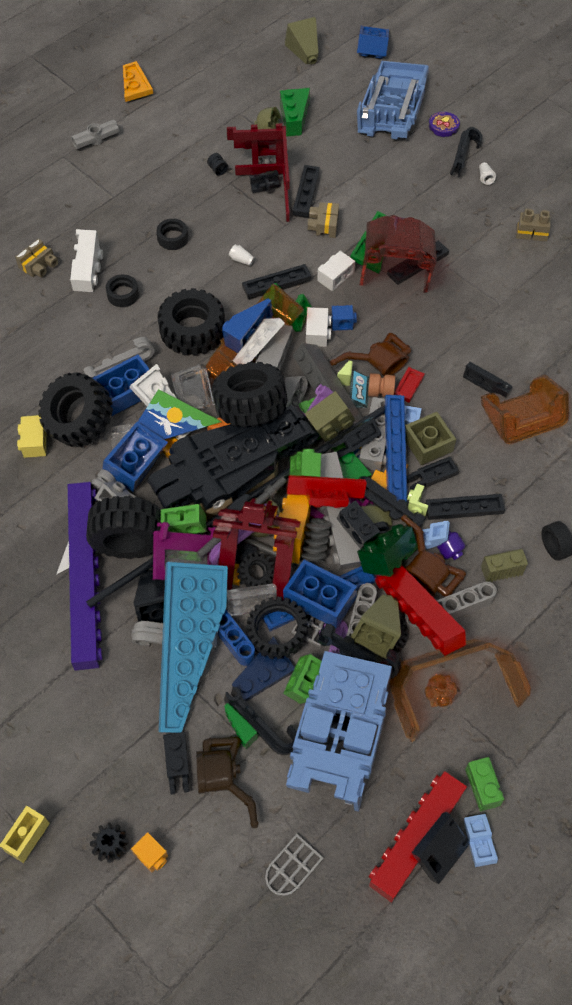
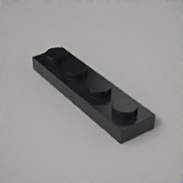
M304 165L293 207V215L309 217L320 167Z
M438 240L387 270V275L399 285L449 255V249Z
M306 264L242 282V287L247 298L250 299L269 292L271 284L277 283L281 289L311 281V274Z
M502 494L427 499L425 502L428 505V520L498 515L505 512Z

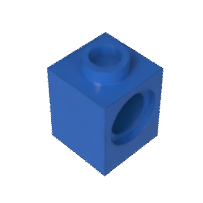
M332 306V331L353 330V323L357 322L356 312H353V306Z

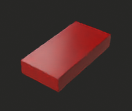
M408 367L395 389L394 395L404 396V401L410 403L425 373Z

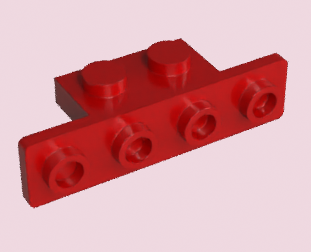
M290 475L288 477L287 494L306 495L308 504L314 507L332 506L333 508L348 506L349 498H364L367 482L365 479Z

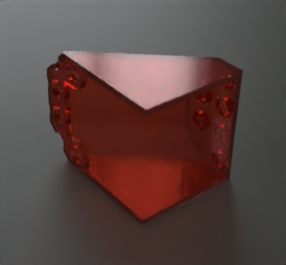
M395 215L383 216L367 222L360 285H363L367 262L379 263L382 261L383 256L418 260V267L426 269L423 293H427L437 260L434 229L421 220L412 217L401 218Z

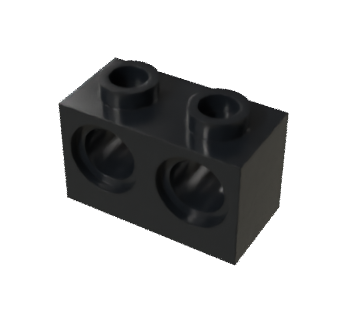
M356 500L338 514L337 520L360 549L364 547L365 543L374 541L380 533V530Z

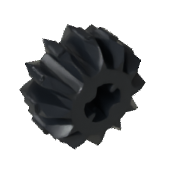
M108 822L107 829L105 830L102 825H99L100 833L93 832L92 836L96 840L90 841V846L95 847L92 850V854L94 856L98 855V860L101 862L106 858L107 862L111 863L113 856H115L116 860H120L121 858L118 853L125 854L127 850L123 846L129 844V840L125 838L127 835L126 831H120L121 827L119 824L113 828L112 824ZM108 839L113 843L110 847L106 843Z

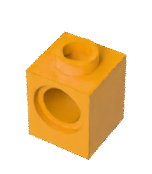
M148 832L131 848L133 854L151 873L155 869L157 871L160 870L167 862L168 854L166 850Z

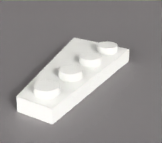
M280 318L263 319L227 369L231 366L235 367L240 363L247 364V362H251L285 322Z
M157 364L130 386V389L146 406L149 405L158 389L176 398L175 394H172L169 389L165 377H162ZM192 431L181 435L175 436V438L179 440L180 438L186 437Z

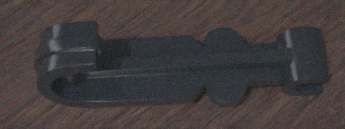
M469 127L461 134L455 160L450 171L451 176L453 172L458 173V178L461 176L465 167L464 161L469 140L476 142V148L479 149L481 146L482 133L477 128Z
M366 476L359 477V479H365L367 482L364 497L384 512L390 511L389 516L391 519H401L405 514L418 526L422 525L426 518L418 512L412 513L408 510L405 500L400 499L397 501L395 495L371 478Z
M326 623L325 628H321L317 640L321 645H333L339 649L341 655L392 666L390 679L397 676L400 671L401 657L395 651L389 649L385 660L364 646L355 644L350 636L343 638L336 634V628L333 625Z
M237 687L232 688L231 695L233 697L226 692L224 703L230 704L257 731V734L274 752L280 755H290L293 752L297 731L292 725H289L286 731L292 739V743L286 744L241 697V691Z

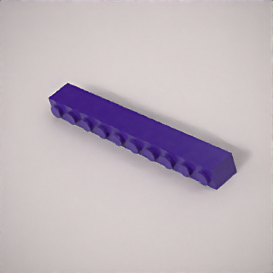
M91 482L67 484L71 664L75 671L99 668V661L103 660L102 648H99V641H102L101 629H98V623H101L100 610L97 611V604L90 608L86 603L87 600L99 593L97 592V586H100L99 574H96V568H99L98 556L96 557V550H93L86 540L88 513L94 505L95 496L97 495L96 489H92Z

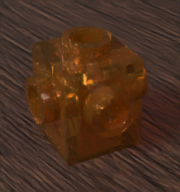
M439 674L429 679L427 687H425L426 698L430 700L431 707H445L452 704L457 694L455 682H451L450 675L443 676Z

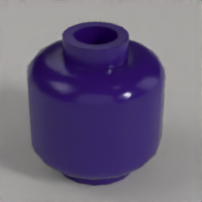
M449 530L448 540L436 547L444 559L453 558L455 561L464 555L462 551L466 545L457 532L451 533Z

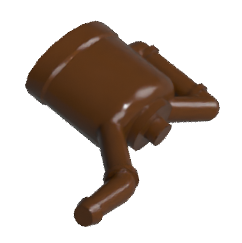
M390 332L383 342L372 344L368 354L351 351L345 352L332 359L330 365H337V363L347 359L368 361L383 376L395 375L407 364L411 348L400 340L396 334L394 335Z
M404 514L401 520L412 527L418 546V554L405 569L431 596H434L437 592L444 597L452 595L456 587L464 580L466 572L445 564L446 562L441 554L426 551L424 531ZM450 574L455 575L447 587L442 585Z

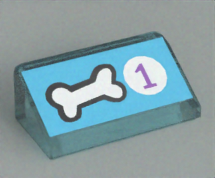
M352 370L350 398L356 407L367 408L369 377Z

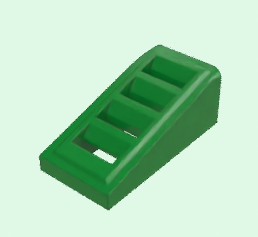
M226 704L224 706L225 715L237 736L241 738L243 747L247 750L258 739L257 731L230 704Z

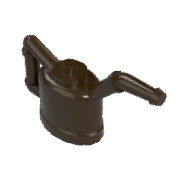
M230 736L205 739L202 743L203 751H196L198 793L229 790L247 806L251 827L258 828L256 803L253 797L233 783V780L236 779V774L240 773V764L236 765L235 759L241 745V738ZM231 746L229 751H211L212 747Z

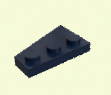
M274 636L268 642V644L279 645ZM259 652L232 683V688L237 687L241 691V697L248 701L290 676L295 667L286 656H282V659H277V657L269 659L268 655L264 657Z

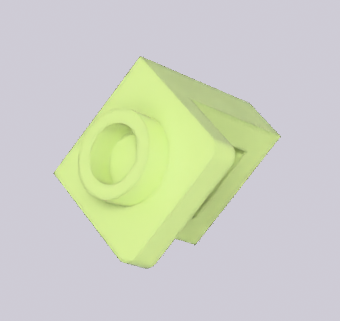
M417 484L415 489H411L407 498L409 501L408 510L412 513L418 512L426 517L428 505L420 502L424 486Z

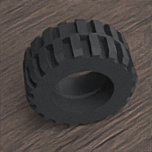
M191 288V290L182 289L181 292L177 293L176 291L172 293V296H168L160 305L157 317L161 339L169 349L173 348L174 352L178 354L181 352L182 355L186 356L188 354L198 356L199 353L205 354L209 349L213 350L216 344L219 345L224 337L222 327L225 323L224 308L219 299L215 298L213 294H207L202 289L198 291L196 288ZM190 317L205 320L204 323L195 327H185L178 324L180 321Z
M247 362V364L240 363L235 367L231 366L226 371H222L215 378L212 385L217 415L224 422L230 423L232 426L255 427L258 424H266L269 420H274L278 415H281L287 405L288 399L284 375L277 367L268 363Z
M80 372L67 373L63 375L64 377L59 376L56 378L54 383L51 382L48 385L47 391L43 392V399L39 402L41 407L38 410L39 417H41L39 420L44 431L54 439L71 447H82L83 444H91L92 440L96 441L100 438L99 435L106 431L105 427L107 424H110V415L113 412V408L110 407L112 399L109 397L108 390L88 375L81 374ZM84 397V407L81 414L74 421L68 423L67 414L70 406L77 399Z
M113 496L110 499L104 498L102 501L96 502L89 510L86 540L93 550L100 554L103 553L108 557L132 559L150 556L153 553L154 531H160L161 528L157 526V523H161V510L157 505L151 504L150 501H144L138 497Z

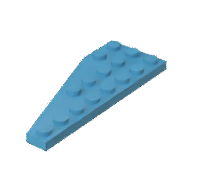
M166 562L159 732L181 733L191 701L198 688L200 676L203 674L213 646L215 634L218 632L220 620L226 609L228 566Z

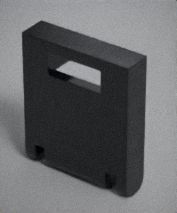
M444 812L411 853L430 880L440 884L470 843L451 814ZM432 855L438 865L432 861L428 863L427 859Z

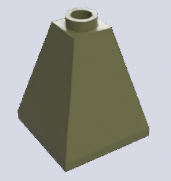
M315 17L287 24L285 46L305 64H315L318 58Z
M382 595L360 618L351 635L355 644H360L375 654L386 658L388 650L393 649L401 635L398 601L390 595Z

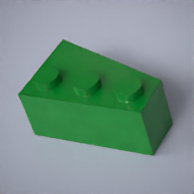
M310 88L280 90V108L283 123L286 126V137L302 135L310 103Z

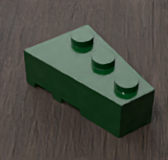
M397 524L387 533L378 535V538L374 541L365 543L364 547L357 551L363 572L391 577L393 569L395 567L400 568L402 566L401 561L408 559L418 549L412 527Z

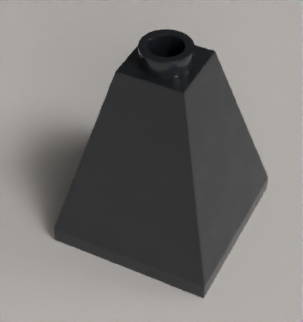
M147 570L140 575L134 599L138 622L163 623L165 581L153 580V570Z

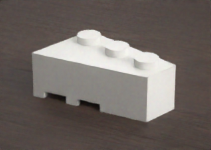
M76 229L78 244H74V250L77 253L76 258L72 261L70 278L73 291L93 292L94 286L98 283L97 272H100V260L103 259V250L100 249L96 230Z

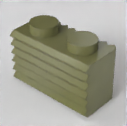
M523 549L484 556L481 569L486 582L497 581V579L500 581L501 579L504 580V578H512V576H523L528 562Z

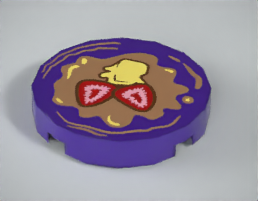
M437 112L429 119V129L434 131L433 133L437 136L449 137L453 133L458 132L460 122L457 116L452 113Z

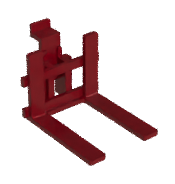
M278 123L276 124V129H258L257 124L251 125V130H236V126L227 127V140L234 141V149H252V164L235 165V175H254L277 170L278 174H283L286 222H289L288 190H290L286 126ZM276 155V163L259 164L258 156Z
M253 498L251 502L246 501L241 511L220 509L218 516H222L221 520L214 519L213 525L217 526L213 532V538L221 539L219 566H228L227 594H231L233 589L240 529L277 535L274 542L277 552L271 597L274 600H277V597H282V600H284L283 589L290 580L294 541L297 536L296 527L300 528L301 521L277 517L278 506L272 505V501H268L265 506L263 504H256V499ZM276 525L279 526V528H273L269 526Z

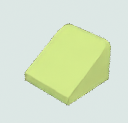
M348 361L337 374L342 385L349 386L351 383L352 361Z

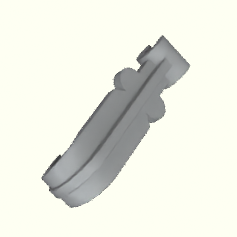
M147 337L134 339L133 342L136 348L114 356L113 360L104 359L101 366L96 368L87 366L83 370L86 375L93 378L138 354L145 362L154 354L153 344Z
M149 621L135 623L131 631L132 643L142 646H149L150 643L162 644L163 623ZM218 632L215 634L211 651H215L217 646Z

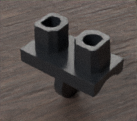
M266 171V173L249 176L251 192L256 193L264 190L268 192L270 189L280 187L278 171Z

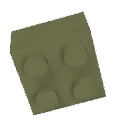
M336 391L304 413L325 442L336 437L341 430L349 428L355 421L352 413Z
M438 412L405 425L406 443L420 465L453 452L456 438Z

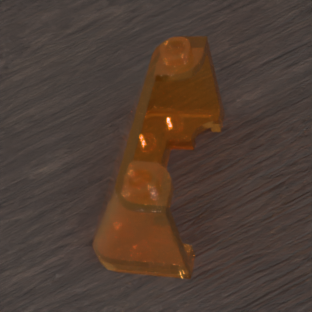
M547 375L535 378L530 384L529 393L500 403L499 397L494 393L481 396V404L500 438L506 444H513L562 427L569 419V392Z

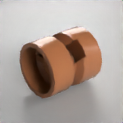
M370 373L368 397H378L380 394L383 397L394 395L395 375H385L381 378L380 374Z

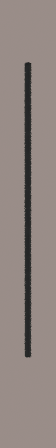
M385 404L317 448L314 453L324 454L331 449L329 446L331 441L341 437L340 435L369 417L376 419L384 414ZM290 467L249 493L247 502L252 500V498L259 497L264 493L263 490L267 486L273 485L280 477L285 479L289 477ZM219 514L206 522V531H208V527H214L213 521L220 518ZM165 550V558L177 550ZM153 557L87 600V605L90 608L152 568Z

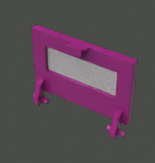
M168 522L157 523V526L161 528L160 531H154L153 580H165L166 562L212 565L209 560L211 551L203 558H200L196 552L213 538V532L216 527H208L211 535L167 532L170 526Z

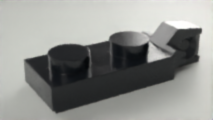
M472 362L466 365L463 378L491 394L497 393L505 398L511 392L513 386L504 382L499 377Z

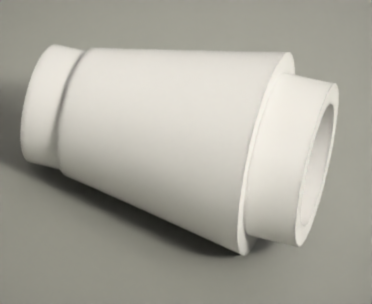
M481 163L479 166L480 180L482 183L490 185L495 181L496 173L487 163Z
M235 244L229 252V256L234 261L249 266L254 262L255 257L241 245Z

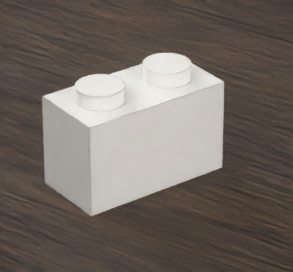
M339 251L318 268L317 281L331 291H334L355 272V260Z
M307 307L306 343L327 347V340L331 339V329H327L328 326H331V315H328V308Z

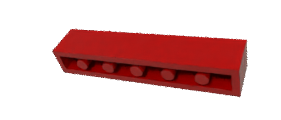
M403 566L400 568L395 567L391 577L376 575L375 582L380 589L382 588L387 595L392 596L398 601L399 610L408 616L410 622L420 629L421 634L431 641L436 650L439 649L446 656L466 645V633L463 627Z
M444 771L441 777L436 775L430 785L433 789L429 794L425 792L418 802L421 805L417 812L413 810L407 818L406 822L409 825L405 831L401 828L395 836L394 840L397 842L392 849L390 847L386 849L381 857L384 862L380 868L375 866L369 875V878L372 879L369 886L391 903L418 863L411 852L442 813L452 812L467 788L466 785L446 771Z

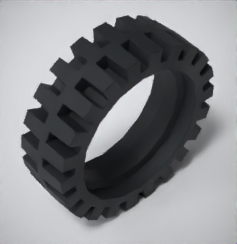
M271 597L268 602L264 599L261 601V605L257 604L254 606L255 610H251L250 617L247 619V634L255 647V651L260 652L264 657L268 655L269 659H274V657L282 659V656H286V658L291 657V653L296 654L298 648L301 649L303 647V642L307 640L308 622L305 612H303L300 605L298 606L295 601L290 602V599L286 597L285 600H282V597H277V600ZM277 611L292 615L298 625L297 632L287 643L279 645L268 644L259 637L257 631L258 624L263 617Z

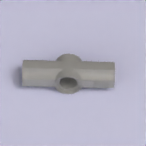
M114 119L101 125L93 123L87 127L86 131L73 135L71 140L76 150L89 144L100 145L104 138L118 133L119 128Z

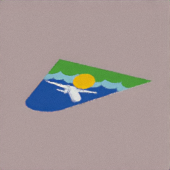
M159 389L138 420V423L162 439H168L222 422Z

